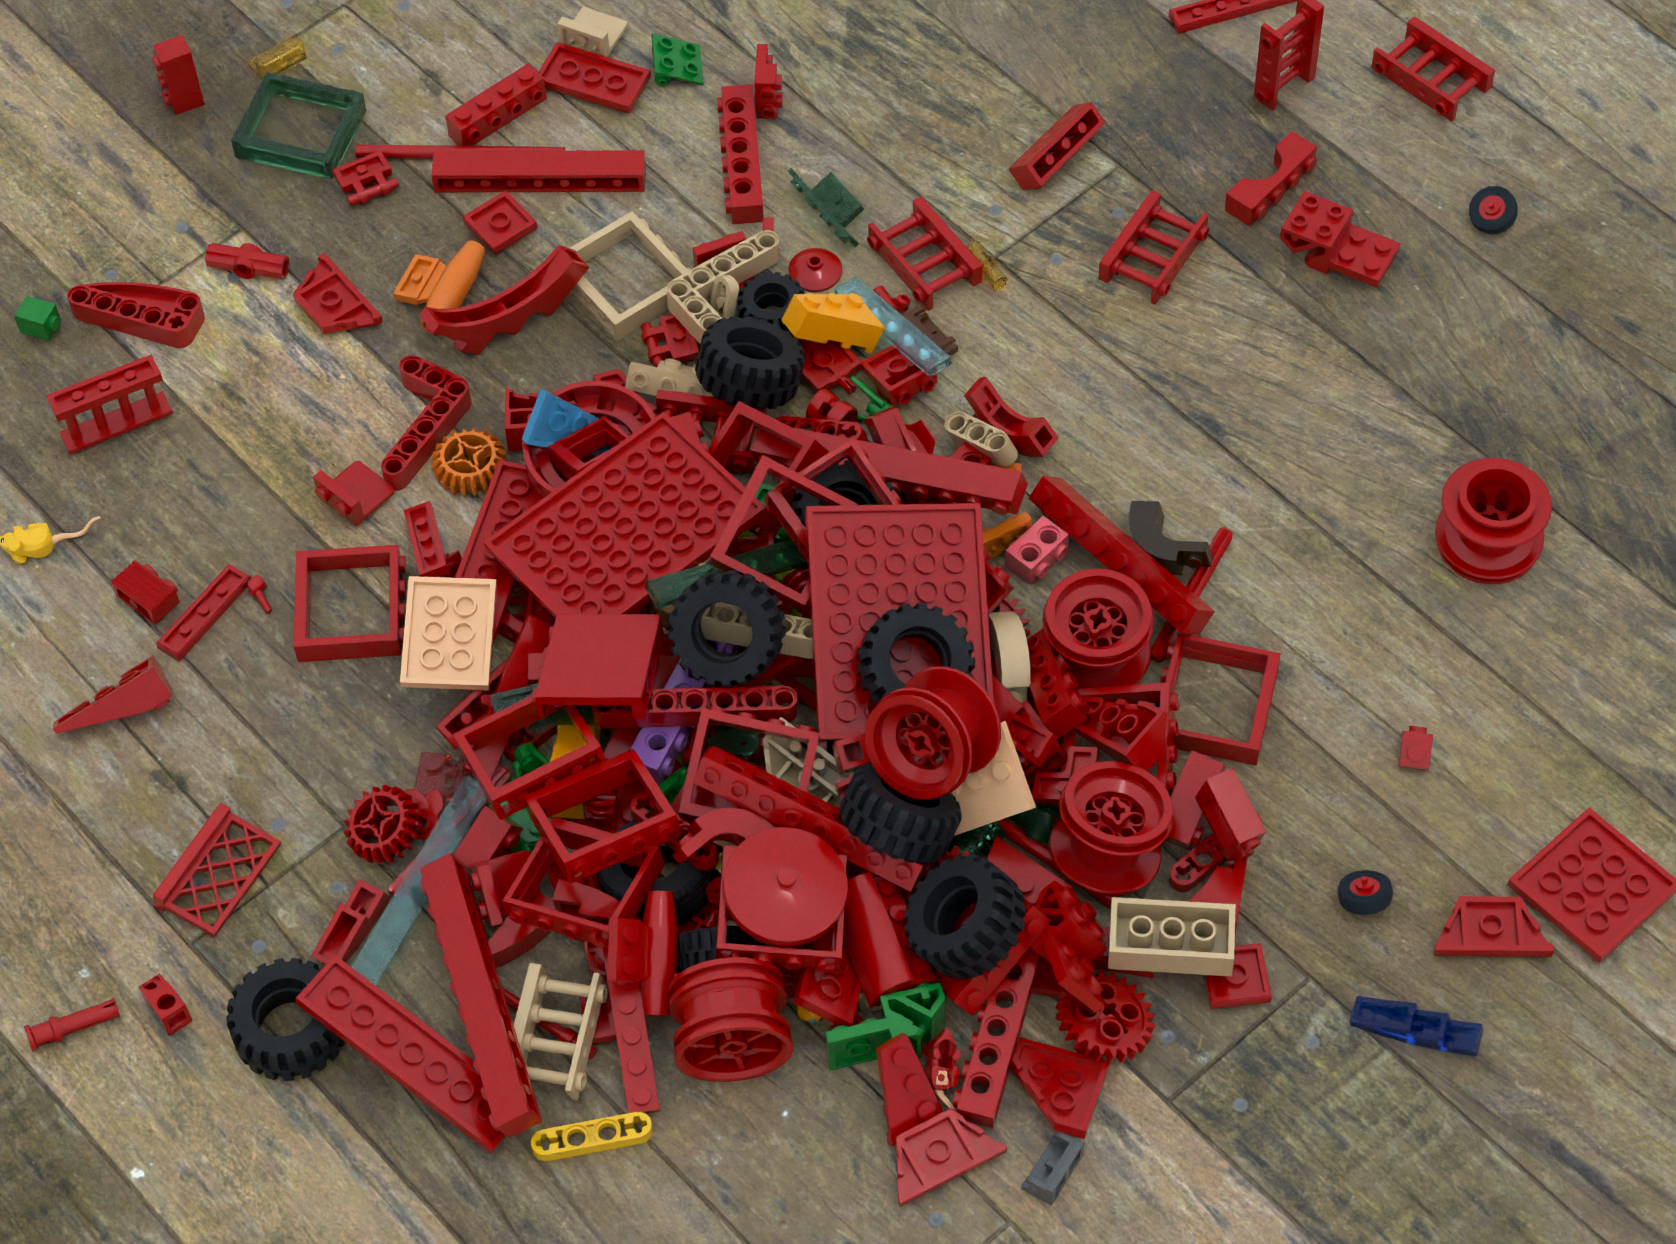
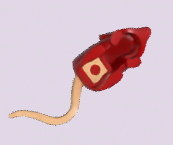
M946 1028L923 1047L921 1054L928 1057L923 1070L932 1089L948 1109L952 1108L955 1110L943 1090L952 1089L957 1085L959 1068L955 1065L956 1060L961 1055V1051L956 1050V1043L950 1030Z

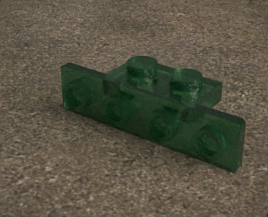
M790 168L788 172L793 177L790 181L800 193L805 191L808 194L805 200L815 210L818 207L821 209L822 213L819 216L829 227L834 224L837 228L834 232L844 244L849 241L854 247L859 245L858 241L845 227L864 208L842 182L830 172L812 189L794 169Z

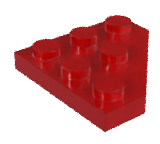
M1020 1037L1011 1060L1010 1068L1054 1131L1085 1139L1109 1069V1063L1102 1059L1096 1062V1059L1091 1056L1084 1057L1080 1053Z

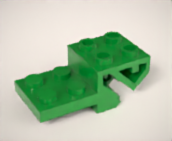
M923 983L914 989L880 996L881 1019L871 1018L858 1025L849 1027L841 1025L825 1032L827 1062L830 1071L877 1060L876 1048L900 1033L908 1036L918 1059H920L922 1056L921 1041L928 1043L945 1028V996L941 983Z

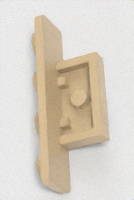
M674 359L660 360L658 367L631 362L629 365L625 387L632 391L656 396L658 389L713 397L712 393L707 392L702 384H700L696 376L695 365L692 367L681 365L680 361Z

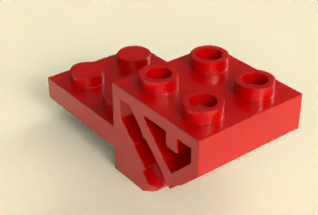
M1303 191L1281 227L1280 239L1293 253L1310 249L1305 256V263L1309 268L1326 275L1332 269L1378 288L1400 251L1401 243L1351 224L1352 209Z
M1054 880L1040 891L1035 907L1052 921L1031 946L1035 952L1051 964L1058 984L1097 1013L1105 1006V1003L1101 996L1103 989L1093 976L1092 972L1095 969L1091 962L1108 950L1103 939L1105 932L1096 922L1095 917L1097 913L1093 906L1087 901L1084 903L1080 901L1076 893L1069 886L1064 888Z

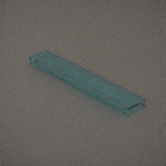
M857 276L834 288L835 294L854 293L859 295L885 327L882 336L929 377L952 364L951 357Z

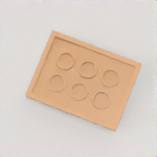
M409 576L400 674L401 687L489 690L497 588L496 579Z
M1006 721L1001 722L999 749L992 761L981 770L968 774L965 781L956 790L951 792L955 796L956 801L959 802L962 819L955 835L1036 808Z

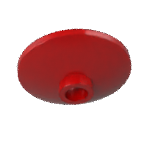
M810 248L799 252L792 258L789 264V275L791 280L796 279L800 283V287H803L805 291L821 292L832 288L838 283L842 276V264L840 259L831 251L822 248Z

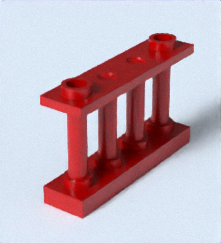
M1297 0L1296 15L1277 30H1274L1266 23L1261 25L1254 97L1259 103L1266 105L1272 111L1277 106L1278 90L1296 76L1301 77L1307 83L1316 76L1324 5L1317 0ZM1294 30V33L1284 40V37ZM1291 49V52L1282 58V55ZM1287 67H1289V69L1280 76V73L1284 71Z
M1415 16L1407 22L1405 40L1389 54L1378 47L1374 49L1371 66L1378 74L1385 76L1451 122L1456 117L1458 100L1473 87H1477L1486 93L1492 88L1495 69ZM1413 46L1425 52L1424 55L1409 67L1397 61ZM1432 60H1437L1445 66L1429 81L1417 74ZM1453 73H1456L1465 81L1449 95L1437 88Z
M1151 190L1099 262V280L1109 283L1114 275L1121 274L1152 288L1151 303L1156 305L1161 296L1165 297L1168 294L1171 282L1199 242L1206 240L1210 227L1207 226L1208 215L1205 213L1194 224L1163 210V207L1160 206L1161 194ZM1159 219L1189 234L1181 242L1150 228V224L1153 220L1157 221ZM1146 237L1175 250L1176 253L1171 260H1168L1137 246V242L1140 238L1144 239ZM1127 256H1135L1164 270L1156 279L1125 265L1124 260Z
M922 196L913 200V213L911 217L881 232L873 222L868 224L867 242L870 248L882 256L912 291L915 300L918 303H922L928 311L933 309V293L963 278L967 279L974 287L982 282V264ZM915 226L921 227L926 232L925 235L897 250L889 242V240ZM931 243L933 245L936 244L941 250L939 253L913 267L904 259L906 256ZM946 260L948 262L951 261L956 267L955 270L929 284H926L919 276Z
M152 354L46 395L57 421L59 422L64 419L68 428L59 431L69 455L173 414L163 391L156 393L154 384L163 381ZM144 389L146 398L130 403L128 394ZM117 399L120 408L104 414L102 405ZM91 409L94 418L78 424L75 415Z
M658 389L656 395L658 414L664 411L669 417H673L690 411L693 422L698 420L699 423L700 421L715 422L716 427L712 443L736 406L726 404V401L718 400L715 397ZM765 408L763 411L758 410L767 415V408ZM751 424L739 443L738 451H734L724 468L726 470L753 474L755 458L749 452L754 429L758 427Z

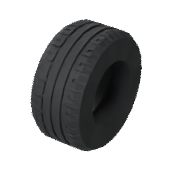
M632 820L631 822L620 827L615 833H618L631 826H634L638 824V822L636 820ZM686 835L679 837L677 839V842H679ZM665 843L658 845L664 862L678 863L672 856L675 853L674 850ZM698 850L699 856L704 855ZM685 860L681 865L679 864L672 874L655 881L650 891L673 892L677 925H680L694 917L708 903L706 888L716 878L717 871L715 867L709 870H699ZM619 862L597 872L602 891L621 902L640 868ZM647 897L636 914L641 922L643 921Z

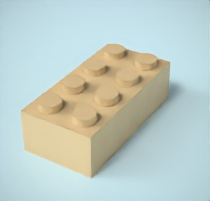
M1112 897L1108 969L1232 976L1236 904Z

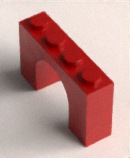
M1025 897L1023 903L1025 904L1026 916L1022 917V920H1024L1023 932H1019L1017 936L1019 938L1015 947L1012 946L1008 951L1010 955L1004 961L1000 960L996 963V968L991 971L985 970L983 975L972 978L969 976L968 979H956L955 977L949 978L931 966L936 978L935 983H941L943 992L971 1016L976 1013L1052 921Z

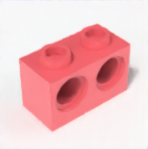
M1042 516L1005 550V567L1028 584H1033L1038 578L1042 579L1057 560L1061 561L1065 558L1069 551V534L1045 516Z

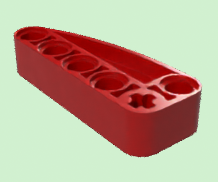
M104 282L77 285L72 287L67 293V299L75 319L175 348L189 346L205 320L200 297L193 292L172 287L132 282Z

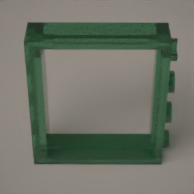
M266 72L231 140L235 158L333 180L332 169L340 166L366 113L364 95L355 90L342 89L332 85H324L305 79ZM273 94L346 110L326 153L252 137Z

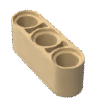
M960 411L954 412L946 418L944 423L945 429L958 447L966 442L990 457L991 463L1000 467H1007L1016 461L1018 457L1017 449L1004 431Z

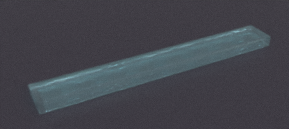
M466 775L352 965L353 969L375 986L428 898L420 885V881L423 879L419 868L450 852L454 854L487 798L478 782Z

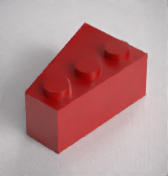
M505 388V433L508 451L523 450L522 437L524 429L539 394L530 393L527 396L514 393V389ZM574 401L569 402L574 406L576 405Z

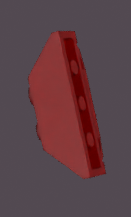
M508 658L490 672L489 690H470L436 725L435 728L454 749L459 750L453 734L483 719ZM531 684L526 698L532 695L533 684Z

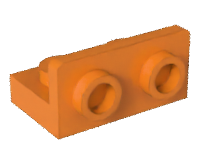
M1027 511L1019 515H1013L1006 521L983 531V547L992 558L1004 553L1008 547L1032 526V518Z

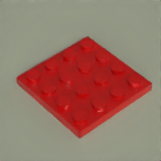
M1590 807L1517 871L1507 884L1599 963L1676 893V878Z

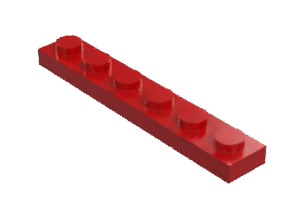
M604 946V947H602V950H603L604 963H605V969H606V975H607V973H608V947H605V946ZM607 981L628 1113L643 1112L646 1114L658 1112L660 1108L639 982Z

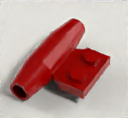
M649 891L642 922L636 919L609 918L607 981L628 983L640 981L644 1016L666 1017L670 1014L668 987L674 978V974H677L678 925L673 892Z

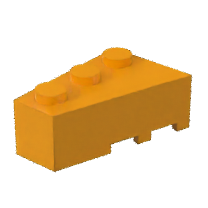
M854 293L794 294L782 318V322L796 338L824 344L828 340L841 342V347L847 349L851 345L864 347V352L871 354L885 329L863 302V299Z

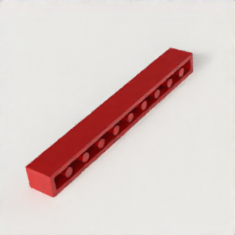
M758 428L750 452L757 464L762 455L789 468L801 449ZM794 428L817 440L829 450V453L851 439ZM854 439L857 445L859 444L862 449H866L871 465L881 470L885 477L884 483L890 482L897 494L905 492L920 499L935 498L946 504H954V502L960 504L981 503V508L991 509L997 514H1018L1028 485L1022 471ZM844 459L839 463V465H843L844 461L848 459Z
M450 852L419 868L423 879L420 881V885L430 903L427 907L429 915L436 923L437 931H435V936L440 946L443 947L445 956L442 957L444 966L451 974L452 982H450V987L455 997L458 998L460 1005L457 1009L458 1015L466 1025L468 1033L465 1034V1039L475 1056L473 1066L483 1083L481 1093L491 1110V1113H489L490 1123L496 1131L499 1130L511 1138L543 1121L465 864Z

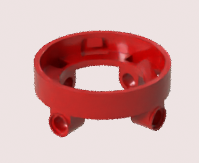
M583 381L564 386L551 393L567 402L574 400L576 407L599 419L605 416L613 423H621L631 434L643 427L635 417L639 414L646 424L656 417L651 407L638 394L624 386L611 382ZM522 441L528 476L534 488L544 498L564 484L565 481L555 472L551 464L552 459L548 447L529 445Z

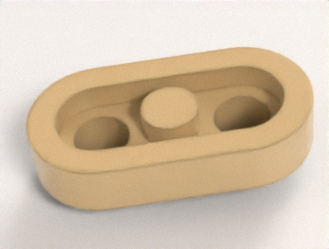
M731 275L719 276L713 283L710 305L721 318L729 319L735 316L739 285L734 277Z

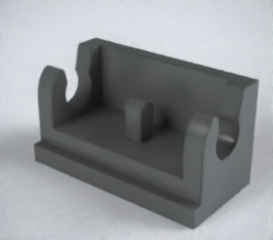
M1056 1131L1035 1167L1023 1182L1021 1189L1052 1206L1081 1160L1084 1142Z

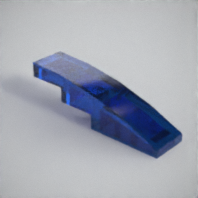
M1361 996L1356 997L1350 1019L1351 1026L1383 1037L1416 1046L1477 1057L1484 1031L1480 1023L1451 1020L1449 1013L1419 1010L1417 1003Z

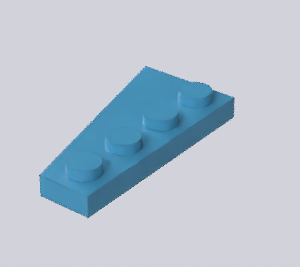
M541 388L522 440L529 445L548 447L599 418ZM607 444L590 455L599 456L612 449V447Z

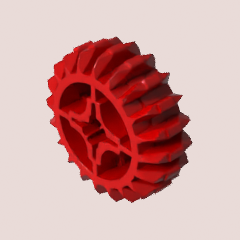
M384 784L381 789L373 786L371 794L362 791L363 799H353L356 805L355 808L347 809L351 817L344 820L345 826L348 827L343 832L345 837L348 838L346 843L353 849L355 855L359 858L362 857L368 863L375 862L383 865L385 860L388 863H394L395 855L399 858H404L403 851L405 849L413 850L410 844L412 840H420L416 831L423 829L422 824L418 822L423 818L421 812L418 811V803L407 791L404 792L400 787L396 786L392 788ZM388 806H398L399 811H388ZM367 838H378L379 843L370 844Z

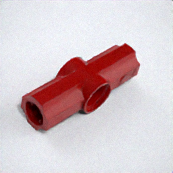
M212 243L207 247L205 258L207 266L232 270L233 273L244 279H252L255 275L283 279L287 277L290 261L288 256L262 252L258 246L250 243H244L240 248Z

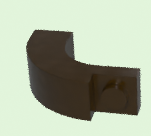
M1131 501L1129 525L1135 542L1171 574L1182 576L1183 566L1191 568L1212 566L1213 555L1208 542L1175 541L1162 534L1165 516L1159 501Z

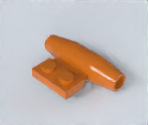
M467 241L448 262L447 266L438 258L415 254L393 292L395 301L418 306L421 303H427L426 307L437 309L461 307L477 279L485 254L484 247L476 241ZM421 319V322H420L421 327H422L426 332L430 333V332L425 328L426 323Z

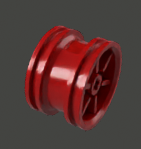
M747 957L720 958L691 966L677 974L670 982L668 987L670 1013L673 1019L682 1025L673 1037L675 1063L682 1073L692 1078L711 1082L742 1081L773 1072L791 1058L793 1053L791 1026L784 1017L779 1015L787 1003L785 976L775 965L760 959Z

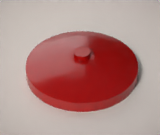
M789 827L763 830L744 840L730 856L723 878L724 901L735 923L751 937L775 946L803 945L826 934L841 916L848 891V880L844 865L833 848L810 832Z

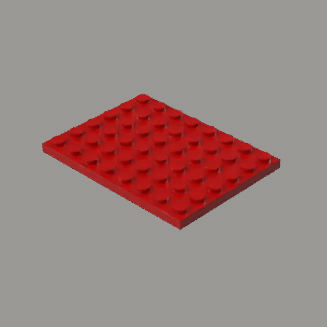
M663 411L595 462L483 541V543L497 561L555 619L557 614H633L711 556L745 487ZM755 496L732 540L768 514L766 506Z
M981 503L806 506L805 522L817 733H820L819 742L838 741L865 733L868 718L878 702L873 705L868 699L871 694L868 690L863 691L860 685L863 679L862 675H857L856 666L860 661L857 658L858 650L863 643L862 640L865 634L884 613L891 609L896 610L900 605L907 603L911 607L917 603H926L929 609L938 606L943 609L941 614L946 617L952 614L957 618L955 624L959 629L962 626L965 627L968 632L965 638L967 642L972 641L974 646L971 658L976 659L975 668L971 674L973 679L987 691L994 702ZM917 637L901 638L892 646L889 654L890 665L894 674L905 684L913 675L923 669L942 666L940 656L935 648L925 640Z

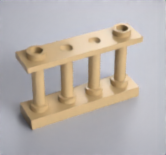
M529 963L514 1022V1029L529 1078L534 1081L566 1085V1093L572 1100L578 1101L580 1091H584L586 1087L587 1074L585 1070L601 1005L606 1002L608 997V985H606L607 983L600 973L593 974L591 985L550 979L549 974L541 964ZM549 991L588 997L584 1014L545 1009L541 1005L543 995ZM548 1021L580 1026L577 1042L575 1044L537 1038L534 1034L536 1023ZM533 1050L573 1056L569 1073L528 1067L526 1063L528 1054Z

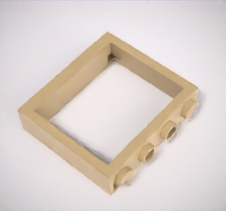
M633 211L570 247L586 262L633 234L674 278L691 270L681 263L679 256L674 251H670L665 246L663 239L658 234H653L647 222L643 218L639 219ZM584 276L581 277L571 290L616 341L641 328L643 323L650 322L669 311L667 308V286L621 314L606 301Z

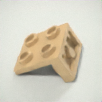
M582 7L574 20L561 17L558 21L559 42L608 57L627 29L628 22L587 7Z

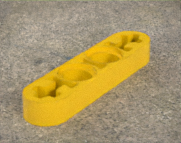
M632 1112L542 1129L533 1135L531 1147L534 1156L538 1160L553 1161L647 1142L653 1134L652 1121L643 1112ZM636 1123H641L642 1132L636 1133L634 1129ZM620 1125H624L626 1136L622 1137ZM611 1127L616 1130L615 1137L610 1140L601 1139L599 1133L603 1128ZM574 1133H580L585 1136V1141L579 1146H573L568 1143L569 1137ZM558 1137H562L564 1148H560ZM548 1140L550 1144L549 1150H543L542 1141Z

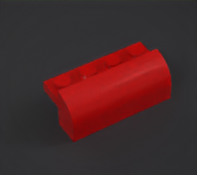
M871 872L860 874L848 880L847 898L844 906L843 942L869 1007L880 1006V996L914 989L923 983L934 984L936 978L931 965L916 955V952L908 944V938L905 936L904 925L907 924L904 921L905 910L908 909L898 885L880 876L873 877Z

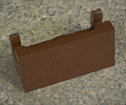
M920 305L909 312L901 314L902 332L935 366L958 352V346L953 344L956 340L952 336L946 337L931 321L929 315L925 312L927 309Z

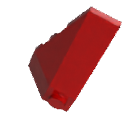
M154 655L122 674V679L115 687L113 685L105 686L99 690V693L94 696L95 701L91 704L88 700L84 701L53 723L54 732L58 734L147 712L152 708L159 710L170 702L169 698L172 697V688Z
M1082 696L1086 703L1084 710L1087 720L1072 730L1117 762L1132 764L1148 772L1163 755L1167 713L1146 701L1131 704L1123 699H1117L1116 702H1108L1100 697Z

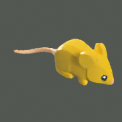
M101 517L92 518L84 529L79 532L60 533L54 536L50 532L47 523L30 524L28 529H23L22 526H14L13 533L9 532L0 536V546L16 563L24 564L27 561V557H46L52 552L54 544L61 540L84 535L91 525Z

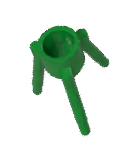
M854 376L851 377V381L871 399L866 407V412L869 415L865 416L858 413V420L865 422L864 418L884 409L893 408L892 405L881 399L862 380H858Z
M530 742L517 748L514 755L516 761L512 763V767L517 779L522 776V771L529 773L549 763V760Z

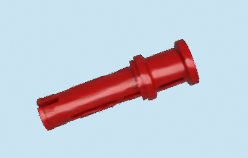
M112 998L101 1004L61 1018L51 1016L48 1021L32 1027L25 1025L24 1029L32 1052L37 1051L39 1046L53 1041L57 1043L62 1042L66 1035L116 1017L118 1018L120 1013L115 999Z

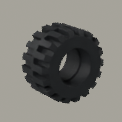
M764 272L763 276L757 274L752 277V281L747 280L744 283V287L740 288L737 298L739 318L747 316L756 320H767V323H775L781 326L782 330L790 332L782 322V318L793 295L805 294L803 287H800V283L796 279L791 280L790 275L781 276V272H775L774 274ZM771 306L780 307V309L774 311L763 310Z
M738 925L727 926L726 943L755 945L754 938L744 932ZM717 927L685 931L678 935L680 972L701 962L715 959Z

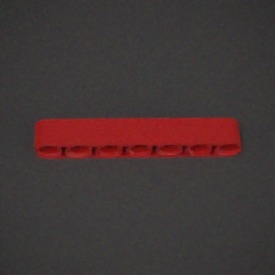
M789 686L652 689L646 719H634L632 710H630L631 706L591 705L593 722L600 728L698 726L702 708L709 709V706L719 707L723 704L730 706L724 708L728 714L738 716L739 712H745L755 715L756 720L765 722L770 718L779 720L782 717L790 723L797 716L798 697L795 690ZM780 703H788V704H790V705H789V706H786V707H782V706H780L779 704H780ZM758 704L760 706L754 708L750 707L749 705ZM693 705L700 706L698 709H691L689 707ZM662 706L671 707L667 710L659 709ZM601 708H610L609 711H600ZM711 722L708 723V726L720 725Z

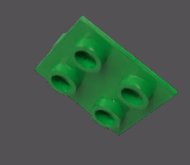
M652 33L655 82L663 87L668 84L671 78L703 85L700 45Z

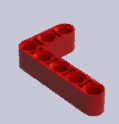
M416 355L405 356L399 362L402 384L407 390L430 402L381 462L383 479L393 486L394 491L404 489L411 482L433 452L436 451V443H442L443 436H448L472 405L467 380Z

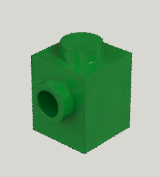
M30 296L25 297L14 315L20 333L47 341L50 340L54 332L58 331L61 325V317L59 316L56 304Z

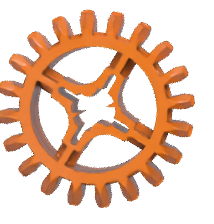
M463 427L461 433L457 434L455 431H452V437L443 436L442 443H436V451L432 455V470L435 473L436 481L441 483L444 490L450 489L453 496L459 491L464 498L467 493H472L475 497L478 491H483L486 494L499 459L507 460V454L501 441L497 440L495 434L489 435L486 429L478 433L476 427L468 432Z

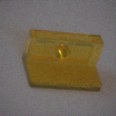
M299 36L292 39L288 38L247 61L248 66L264 83L307 59L304 42Z

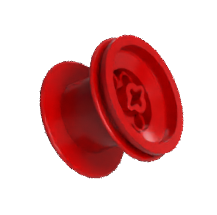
M1482 458L1462 465L1451 474L1443 487V509L1438 516L1435 528L1439 553L1444 562L1455 573L1473 582L1502 584L1520 578L1534 565L1543 549V530L1549 522L1552 511L1551 495L1547 486L1534 471L1508 459Z
M1099 568L1075 572L1065 577L1055 586L1043 610V629L1052 647L1063 657L1070 660L1072 664L1070 671L1079 683L1077 688L1137 684L1146 673L1150 664V638L1154 626L1153 610L1141 586L1120 572Z
M945 666L923 669L913 675L904 688L894 690L885 695L871 712L865 730L867 753L879 776L897 792L919 800L937 798L956 790L965 781L968 774L981 770L992 761L999 749L1001 740L999 714L987 691L968 674Z
M1104 761L1089 764L1079 769L1071 776L1061 792L1059 800L1061 819L1055 823L1050 833L1049 852L1054 864L1067 879L1089 891L1119 895L1140 890L1156 877L1162 859L1160 845L1167 839L1172 829L1173 807L1168 791L1152 774L1132 764Z

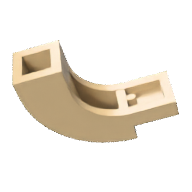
M1015 612L990 613L988 615L990 647L995 660L996 678L1020 703H1023L1027 700V687H1030L1029 685L1031 684L1029 651L1023 624Z

